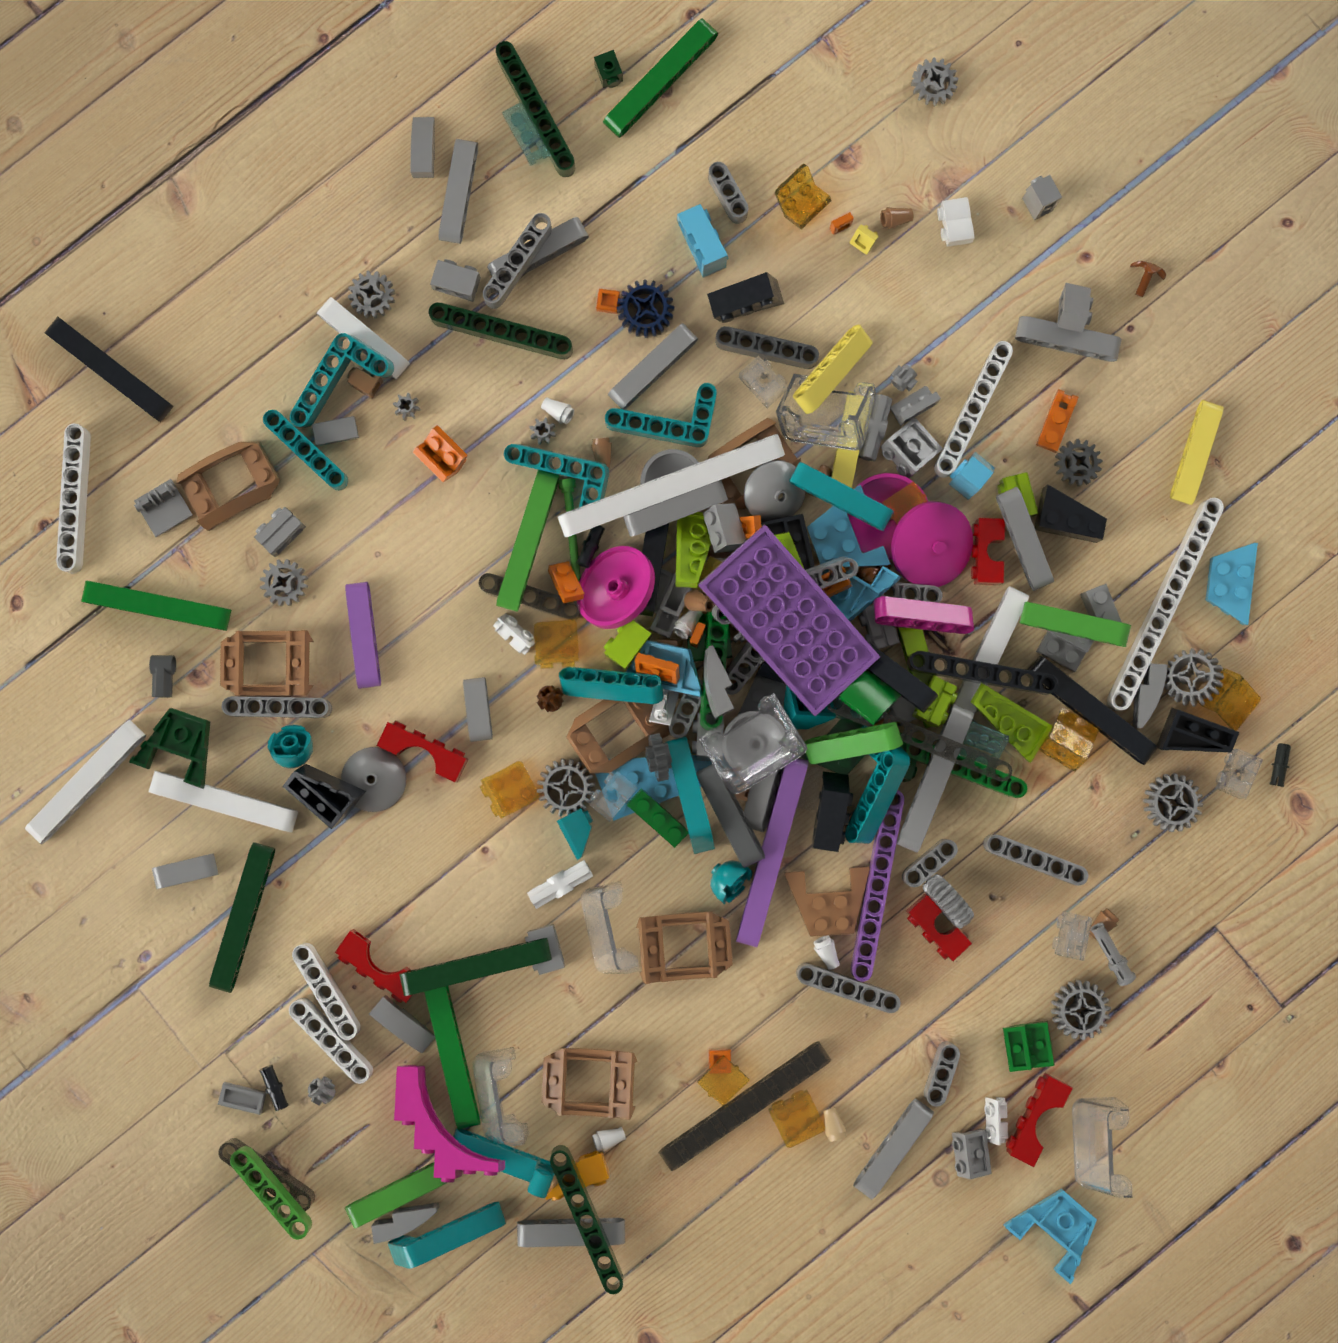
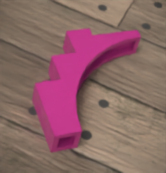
M397 1066L394 1121H402V1125H415L414 1149H421V1153L424 1154L435 1153L434 1178H441V1182H454L456 1178L462 1176V1170L463 1174L470 1175L476 1174V1171H484V1175L496 1176L497 1172L505 1170V1160L488 1158L471 1151L459 1143L445 1129L429 1099L425 1066Z

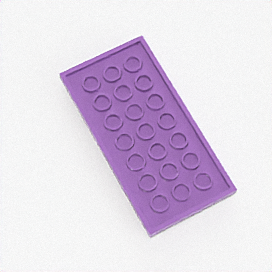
M766 525L757 530L698 584L814 716L819 714L880 658L878 653Z

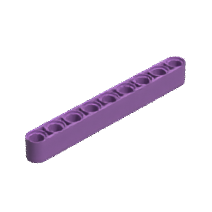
M790 755L786 757L762 843L765 858L757 862L736 942L758 947L806 775L808 760Z
M899 790L896 792L898 803L890 805L886 815L891 814L894 817V824L888 827L883 819L874 839L869 866L870 870L851 962V974L860 982L869 980L873 973L904 805V796ZM883 836H888L891 840L890 845L886 848L880 845V839ZM880 857H884L887 861L886 867L883 869H878L876 866V861ZM875 879H881L883 883L882 888L878 891L872 888V883ZM876 900L879 907L875 912H870L868 904L870 901ZM868 922H873L875 925L872 933H865L864 926ZM863 944H870V952L862 955L860 947ZM860 965H864L867 968V972L863 976H857L856 969Z

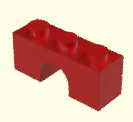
M978 518L972 524L975 545H973L971 557L974 558V566L971 567V579H974V585H1001L1004 583V561L992 560L988 556L987 547L990 543H1001L1005 540V521L1003 518Z
M923 894L906 910L909 915L907 917L908 921L915 928L919 925L924 931L921 935L930 944L934 942L939 947L936 951L944 960L949 958L951 961H954L972 945L967 937L955 926L945 933L937 932L934 921L942 910L927 894Z

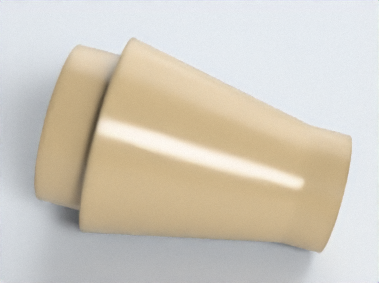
M836 1107L824 1110L825 1132L829 1141L832 1142L846 1138L845 1132L847 1130L836 1111Z

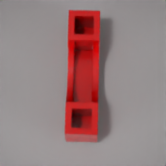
M396 720L394 723L387 722L376 746L395 755H400L411 747H421L432 755L435 761L436 774L458 783L468 761L464 757V752L456 748L450 751L444 748L445 743L436 739L431 742L425 739L426 734L415 729L413 733L405 730L406 725Z
M355 929L350 930L335 951L339 955L337 958L346 965L350 963L355 966V971L365 978L369 976L374 980L373 984L379 989L390 991L392 993L391 997L396 1001L407 1003L413 995L404 996L399 974L411 971V969L406 966L396 972L381 970L371 959V941Z
M1044 1073L1043 1077L1040 1076L1035 1084L1037 1089L1034 1095L1028 1098L1025 1105L1027 1109L1024 1115H1021L1017 1120V1130L1014 1136L1011 1135L1006 1143V1151L1010 1156L1032 1167H1035L1044 1148L1036 1136L1038 1118L1048 1109L1064 1108L1073 1089L1067 1083L1047 1073Z

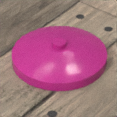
M882 473L865 479L857 486L861 485L864 495L894 511L884 531L848 513L847 515L861 552L866 553L884 546L888 559L893 560L891 543L896 526L909 510L919 504L928 502V499L923 490L911 479L899 474Z
M939 501L919 504L909 510L895 528L891 543L894 565L900 575L913 584L936 587L946 585L959 576L966 567L972 553L973 533L968 519L956 507Z
M629 546L613 547L599 554L591 561L590 567L584 570L579 581L584 592V598L577 600V606L581 615L588 622L602 629L618 628L635 619L644 610L653 593L655 573L650 560L642 552Z

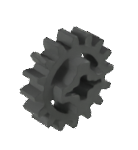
M1076 439L1074 445L1071 441H1068L1066 443L1067 448L1062 446L1059 449L1062 453L1055 455L1059 461L1054 463V466L1060 468L1056 474L1062 473L1064 475L1061 479L1062 481L1069 479L1070 486L1076 482L1077 486L1080 487L1083 481L1087 485L1091 482L1090 478L1094 480L1098 477L1095 472L1102 470L1098 464L1102 463L1103 460L1097 459L1101 452H1094L1095 444L1089 447L1088 440L1081 444L1080 440ZM1074 449H1080L1083 452H1076ZM1078 459L1081 461L1080 466L1076 465ZM1080 473L1081 475L1085 476H1075L1073 474Z
M659 733L648 735L649 746L645 747V754L649 771L655 772L658 782L669 780L668 772L669 768H672V759L668 744L662 742V737Z

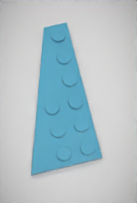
M724 754L722 761H696V755H691L696 772L717 762L726 777L735 774ZM646 757L632 758L610 774H596L613 821L635 813L627 806V803L641 788L658 803L679 796L672 768H669V780L658 782L655 772L649 771Z

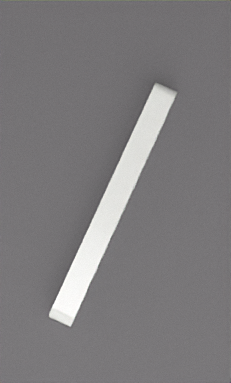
M775 434L557 516L564 536L569 537L785 455L779 435Z
M1210 498L1199 505L1107 697V705L1111 710H1126L1131 705L1223 512L1224 506L1220 499ZM1208 504L1214 507L1215 511L1213 514L1207 510ZM1199 523H1202L1205 526L1204 533L1199 531ZM1190 542L1196 545L1195 552L1189 549ZM1181 561H1184L1187 565L1186 572L1180 568L1179 564ZM1172 580L1178 584L1176 591L1170 586ZM1163 599H1165L1169 603V608L1167 610L1163 609L1161 606V601ZM1154 618L1160 622L1158 629L1152 626ZM1144 638L1150 640L1151 645L1149 649L1143 645ZM1135 657L1141 660L1140 668H1137L1133 663ZM1126 676L1132 679L1131 687H1127L1124 683ZM1117 695L1121 696L1123 699V704L1121 707L1117 706L1115 703V698Z

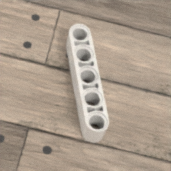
M332 297L318 310L317 315L338 333L352 335L390 359L394 364V372L391 377L395 380L410 365L401 354ZM366 350L362 351V353H364L366 356H368V353H367ZM384 361L379 364V367L383 370L386 368Z
M310 943L296 946L292 952L293 960L337 1034L344 1040L354 1038L359 1033L361 1025L315 947ZM301 948L308 950L309 956L307 959L300 957L299 951ZM312 967H317L319 969V978H315L311 975ZM323 986H328L331 989L329 997L323 995ZM335 1004L342 1007V1015H336L333 1012ZM346 1023L353 1026V1034L345 1032L344 1025Z
M299 998L289 1006L291 1018L352 1081L361 1084L371 1077L373 1073L371 1063L349 1040L339 1037L331 1022L310 1000ZM297 1004L304 1005V1014H299L297 1012ZM313 1019L320 1022V1030H315L311 1026ZM327 1035L335 1037L336 1044L334 1046L327 1043ZM342 1051H348L351 1054V1061L343 1060L341 1056ZM357 1067L365 1068L366 1077H360L357 1074Z

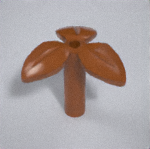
M1137 261L1130 265V267H1143L1145 270L1135 293L1137 296H1144L1154 273H1157L1163 280L1166 278V272L1156 264Z
M891 564L884 567L891 569ZM859 566L856 577L869 584L878 575L883 566L867 567L862 570Z

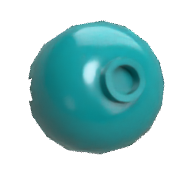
M287 725L281 728L282 731L277 734L274 732L270 736L268 750L275 763L290 769L304 765L310 759L313 752V741L310 733L303 726Z
M730 860L722 865L718 863L711 871L713 875L710 880V887L718 900L723 904H726V901L730 903L745 889V886L742 885L746 879L750 881L753 872L748 867L744 868L739 861Z

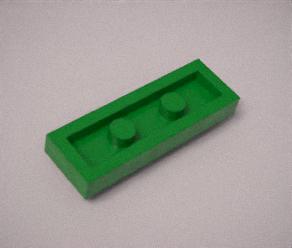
M642 788L627 803L630 809L674 848L689 834L686 827Z

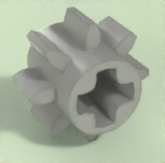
M898 365L891 374L894 377L891 383L902 392L905 389L910 391L918 382L915 379L917 373L908 365H905L903 368Z
M407 393L406 397L398 395V402L393 403L398 408L395 414L397 416L403 414L404 421L407 420V417L411 416L415 419V412L421 410L418 406H415L419 400L417 398L411 399L410 393ZM405 403L409 405V410H406L403 405Z
M546 417L544 421L540 422L536 418V425L529 427L530 430L535 432L531 435V439L537 438L539 445H541L542 441L550 444V437H556V433L551 431L555 427L554 423L549 425ZM545 427L547 433L544 432L543 435H540L538 430H542Z
M325 1076L322 1080L319 1078L314 1079L308 1087V1097L312 1098L311 1102L319 1106L321 1103L327 1104L335 1096V1085L332 1084V1080Z

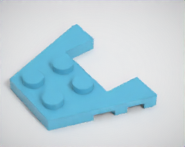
M861 485L857 486V487L854 489V490H856V491H858V492L864 494ZM832 506L807 526L820 564L844 556L855 560L858 567L890 565L884 546L866 553L861 552L847 513L835 506ZM845 562L842 566L850 567V564Z
M883 566L871 585L853 576L849 578L852 587L830 597V600L849 621H852L872 604L874 599L880 597L897 583L901 577ZM826 569V570H824V571L822 572V575H824V574H826V573H828V572H830V571H829L828 569Z
M1061 1188L1005 1222L1004 1227L1019 1240L1022 1239L1034 1223L1041 1227L1068 1251L1054 1267V1270L1071 1284L1097 1219Z

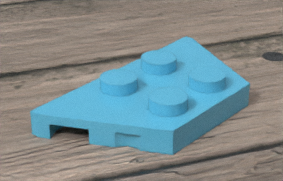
M1258 543L1210 558L1205 600L1213 606L1219 607L1225 614L1231 615L1241 625H1248Z
M650 640L646 641L641 648V654L652 655L655 658L679 664L680 678L677 684L661 680L663 689L699 697L702 696V688L690 649ZM634 658L626 672L636 673Z

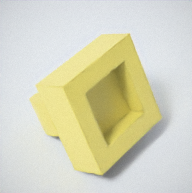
M861 224L849 243L867 255L876 242L878 233L876 231L873 233L868 229L867 225L863 226Z

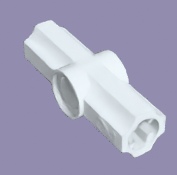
M585 860L566 871L562 870L548 878L545 883L533 888L527 894L537 909L554 898L558 899L572 891L573 887L593 877V874Z

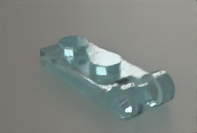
M521 102L502 112L530 166L535 164L536 160L540 158L545 159L549 157ZM536 145L538 150L531 153L529 148Z

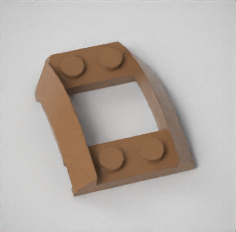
M769 418L741 433L708 456V459L742 447L755 438L758 441L778 434L785 455L774 460L786 461L795 467L801 462V458H796L776 428L775 424L777 422ZM731 478L721 479L728 500L720 504L735 503L737 509H746L744 495H741Z
M238 442L202 459L178 474L176 484H181L199 518L196 522L207 531H210L214 526L225 522L238 513L262 501L271 499V494L274 488H277L280 478L260 442ZM241 454L258 488L219 507L202 473L231 457Z
M307 630L236 631L234 635L221 641L220 686L230 690L235 696H307L314 686L309 685L310 642H314ZM244 643H286V685H243Z
M602 700L574 719L566 738L589 773L610 774L646 750L645 747L649 746L648 735L659 733L663 739L670 734L669 725L649 722L653 708L652 704L623 701L646 737L610 760L586 724L621 701Z
M713 912L640 917L636 928H639L642 971L639 973L644 984L717 978L720 973L733 965L730 923L727 919ZM706 923L709 965L665 969L662 927Z
M559 1049L544 1057L542 1103L546 1107L553 1109L558 1116L581 1115L630 1120L636 1107L633 1106L635 1063L638 1062L633 1052L603 1049ZM567 1060L611 1062L609 1103L565 1101Z

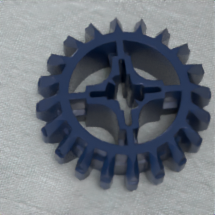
M646 279L643 280V285L641 286L638 281H635V288L628 285L629 293L622 291L621 295L624 298L618 299V303L621 305L617 307V312L621 313L618 315V319L624 320L622 327L629 326L628 332L630 334L636 330V337H639L641 332H644V338H648V332H651L653 337H655L657 329L663 333L664 328L662 325L669 327L670 322L667 319H673V314L670 312L674 311V306L669 305L673 302V298L668 297L669 291L665 290L662 292V284L656 288L654 280L651 282V285H647ZM641 294H650L645 299L636 297ZM657 298L663 305L662 315L658 314V310L654 308ZM630 303L638 310L634 320L628 312ZM647 306H649V311L645 310L644 312H642V307L646 308ZM645 319L655 321L650 324H641Z

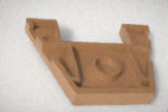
M869 866L849 868L851 887L849 891L807 894L804 871L784 872L810 937L854 934L870 870Z

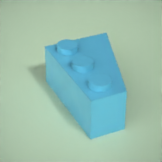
M701 204L677 214V222L704 278L726 268L729 258L720 242L717 230L713 229L710 223L711 218L707 209L703 210Z
M974 452L968 461L964 459L949 476L952 478L949 485L969 500L992 476L995 467L978 453Z

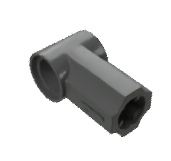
M151 655L149 669L152 674V697L170 698L172 697L173 675L176 672V658L174 655Z

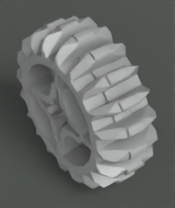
M1192 648L1190 654L1182 650L1183 656L1180 658L1175 654L1174 658L1176 661H1168L1171 668H1167L1168 675H1166L1165 681L1167 683L1164 685L1165 689L1169 690L1168 694L1170 697L1175 696L1174 700L1177 703L1182 700L1184 706L1191 702V705L1195 707L1197 701L1204 705L1205 698L1212 701V693L1219 695L1216 687H1223V683L1219 680L1224 679V675L1220 673L1223 668L1221 665H1217L1219 662L1217 658L1212 659V654L1209 652L1204 655L1202 649L1196 654ZM1197 663L1206 665L1210 672L1206 673L1205 671L1198 670ZM1186 665H1188V667H1187V669H1186L1185 671L1180 672V670H1181L1183 667H1185ZM1194 672H1195L1197 678L1195 677V680H1193V684H1192V682H1191V680H1190L1189 678H1190L1192 675H1194ZM1177 683L1187 684L1190 692L1179 689ZM1207 683L1203 689L1199 690L1202 684Z
M561 759V766H558L557 761H553L555 768L552 769L547 765L545 768L549 772L548 775L544 772L540 773L545 780L537 781V784L543 785V789H537V793L544 792V796L540 797L539 801L546 799L548 802L543 807L546 809L552 805L553 807L550 811L552 814H554L556 809H559V817H562L563 810L566 811L567 815L571 814L573 809L574 812L577 811L579 806L586 810L587 807L583 802H592L591 799L587 798V795H595L594 791H589V787H594L595 783H588V780L592 779L593 775L585 776V773L588 771L585 767L581 771L579 769L582 765L581 762H578L576 767H574L573 759H570L569 765H566L565 759ZM567 769L565 777L561 782L550 781L556 772ZM573 771L582 778L584 788L577 787L572 783ZM569 776V786L574 789H577V791H568V794H565L564 798V790L560 789V787H556L555 785H565L564 782L567 781V778ZM548 787L559 791V804L551 798ZM570 794H582L581 799L577 803L566 806Z
M1173 773L1171 778L1168 774L1163 775V780L1160 777L1155 778L1157 785L1154 783L1149 784L1152 791H1145V794L1149 795V799H1143V802L1149 803V806L1145 807L1144 811H1151L1147 818L1154 819V826L1160 825L1161 830H1166L1168 827L1169 832H1174L1175 829L1183 831V825L1186 828H1190V821L1197 822V818L1194 815L1202 814L1201 811L1197 810V807H1203L1204 804L1198 802V799L1203 797L1202 794L1195 793L1199 790V787H1191L1193 780L1186 781V776L1181 775L1178 778V775ZM1175 785L1174 790H1171L1169 795L1160 794L1167 786ZM1184 792H1185L1186 795H1187L1188 804L1185 803L1184 800H1183V793H1184ZM1165 799H1175L1176 804L1180 806H1171L1173 804H1170V801ZM1158 801L1163 804L1164 816L1161 814L1158 808ZM1178 810L1186 811L1181 818L1171 821L1172 816H1175Z
M935 874L923 884L924 892L942 910L943 915L957 928H963L974 918V913L968 904L941 875Z
M1076 980L1075 986L1072 982H1068L1069 989L1061 986L1060 989L1063 993L1059 994L1056 992L1054 994L1059 998L1058 1001H1051V1004L1057 1006V1008L1051 1009V1013L1058 1014L1052 1020L1055 1023L1060 1022L1057 1028L1059 1030L1064 1029L1063 1034L1066 1036L1071 1034L1073 1039H1077L1079 1035L1080 1039L1085 1040L1087 1033L1090 1038H1094L1093 1031L1098 1034L1101 1033L1100 1025L1107 1027L1103 1020L1104 1018L1110 1019V1016L1105 1014V1011H1110L1111 1007L1104 1004L1108 1003L1109 999L1103 997L1105 992L1098 990V985L1093 984L1090 987L1089 981H1085L1082 985L1080 980ZM1083 992L1089 993L1094 998L1095 1006L1086 1003ZM1076 994V996H1074V1002L1071 1005L1066 1006V1003L1069 1000V998ZM1081 1006L1087 1008L1082 1010L1081 1014L1076 1012L1077 1009L1081 1008ZM1065 1014L1074 1015L1076 1022H1078V1027L1071 1026ZM1096 1014L1094 1019L1088 1024V1017Z

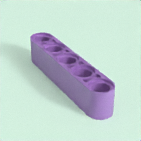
M369 583L346 584L345 591L357 686L359 689L381 686Z

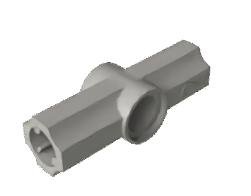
M882 394L874 395L869 416H867L864 424L859 458L867 461H876L881 440H883L887 429V418L892 398Z

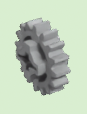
M933 57L931 63L925 59L923 66L918 64L917 71H914L912 76L914 79L911 82V86L915 87L913 94H920L919 101L924 98L926 99V105L933 101V105L936 106L938 101L945 104L946 98H952V92H955L957 89L955 84H957L958 78L954 77L956 69L950 70L951 63L944 65V59L936 62V58ZM925 73V79L921 82V77ZM948 82V88L944 90V85Z
M367 271L365 277L360 273L358 281L356 279L352 280L355 286H349L348 288L353 293L348 295L349 300L353 301L351 306L357 308L356 312L359 315L364 312L365 318L372 314L375 319L379 312L384 316L385 308L391 310L389 302L395 303L394 298L391 297V295L396 294L394 289H390L393 286L392 282L387 281L386 275L380 277L378 271L374 275ZM380 284L384 286L386 293L380 291ZM374 291L376 295H372L371 298H369L368 294H372ZM358 296L364 299V306L359 302Z
M288 559L285 560L284 564L281 560H277L276 566L270 563V570H263L266 577L260 578L261 581L265 582V585L260 586V589L267 590L264 597H271L270 602L273 604L278 600L279 606H283L284 602L288 606H292L291 600L297 603L300 602L298 596H305L306 594L302 589L308 588V585L303 582L308 577L301 575L305 570L303 568L297 569L298 564L294 562L291 565ZM281 569H290L292 572L286 574L281 572ZM282 579L287 580L286 587L281 586L283 584L281 581ZM298 581V585L295 590V582ZM281 592H285L288 596H287V597H279V596H277L276 594H280Z

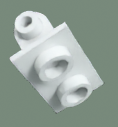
M505 613L493 625L496 628L495 631L503 639L508 640L510 636L513 637L509 644L519 654L523 653L526 655L530 647L537 643L533 635L528 630H524L519 626L518 621L511 615Z
M663 689L664 699L657 704H653L649 722L670 726L679 692Z
M985 1097L984 1111L986 1114L985 1130L987 1141L1001 1145V1143H1006V1139H1008V1122H1001V1118H1007V1102H1005L1003 1097H997L996 1100Z

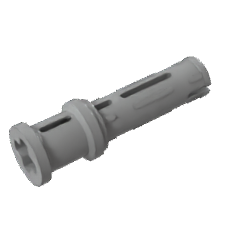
M1097 923L1093 925L1091 932L1109 960L1108 967L1115 973L1118 985L1125 986L1132 983L1136 979V975L1128 967L1126 957L1120 955L1104 924Z

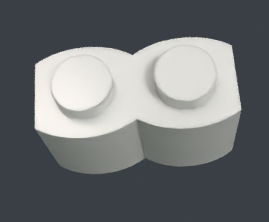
M968 198L942 201L940 208H937L938 220L942 221L944 228H941L942 241H946L947 247L972 243L974 240V230Z

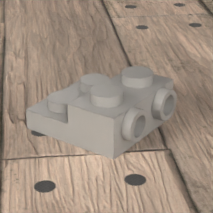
M915 417L881 446L883 456L887 460H892L897 465V472L907 478H911L943 449Z
M1047 630L1036 652L1076 672L1094 640Z

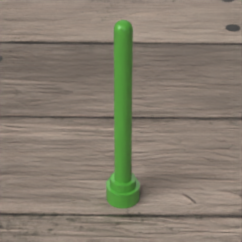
M575 479L558 480L559 489L564 494L565 511L574 510L572 493L574 488H576ZM575 534L568 537L571 567L578 581H580V565L576 563L579 555L577 535Z

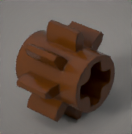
M553 685L544 686L536 696L539 700L537 704L541 710L545 709L547 712L557 711L562 706V702H564L562 699L564 694L560 688L555 689Z

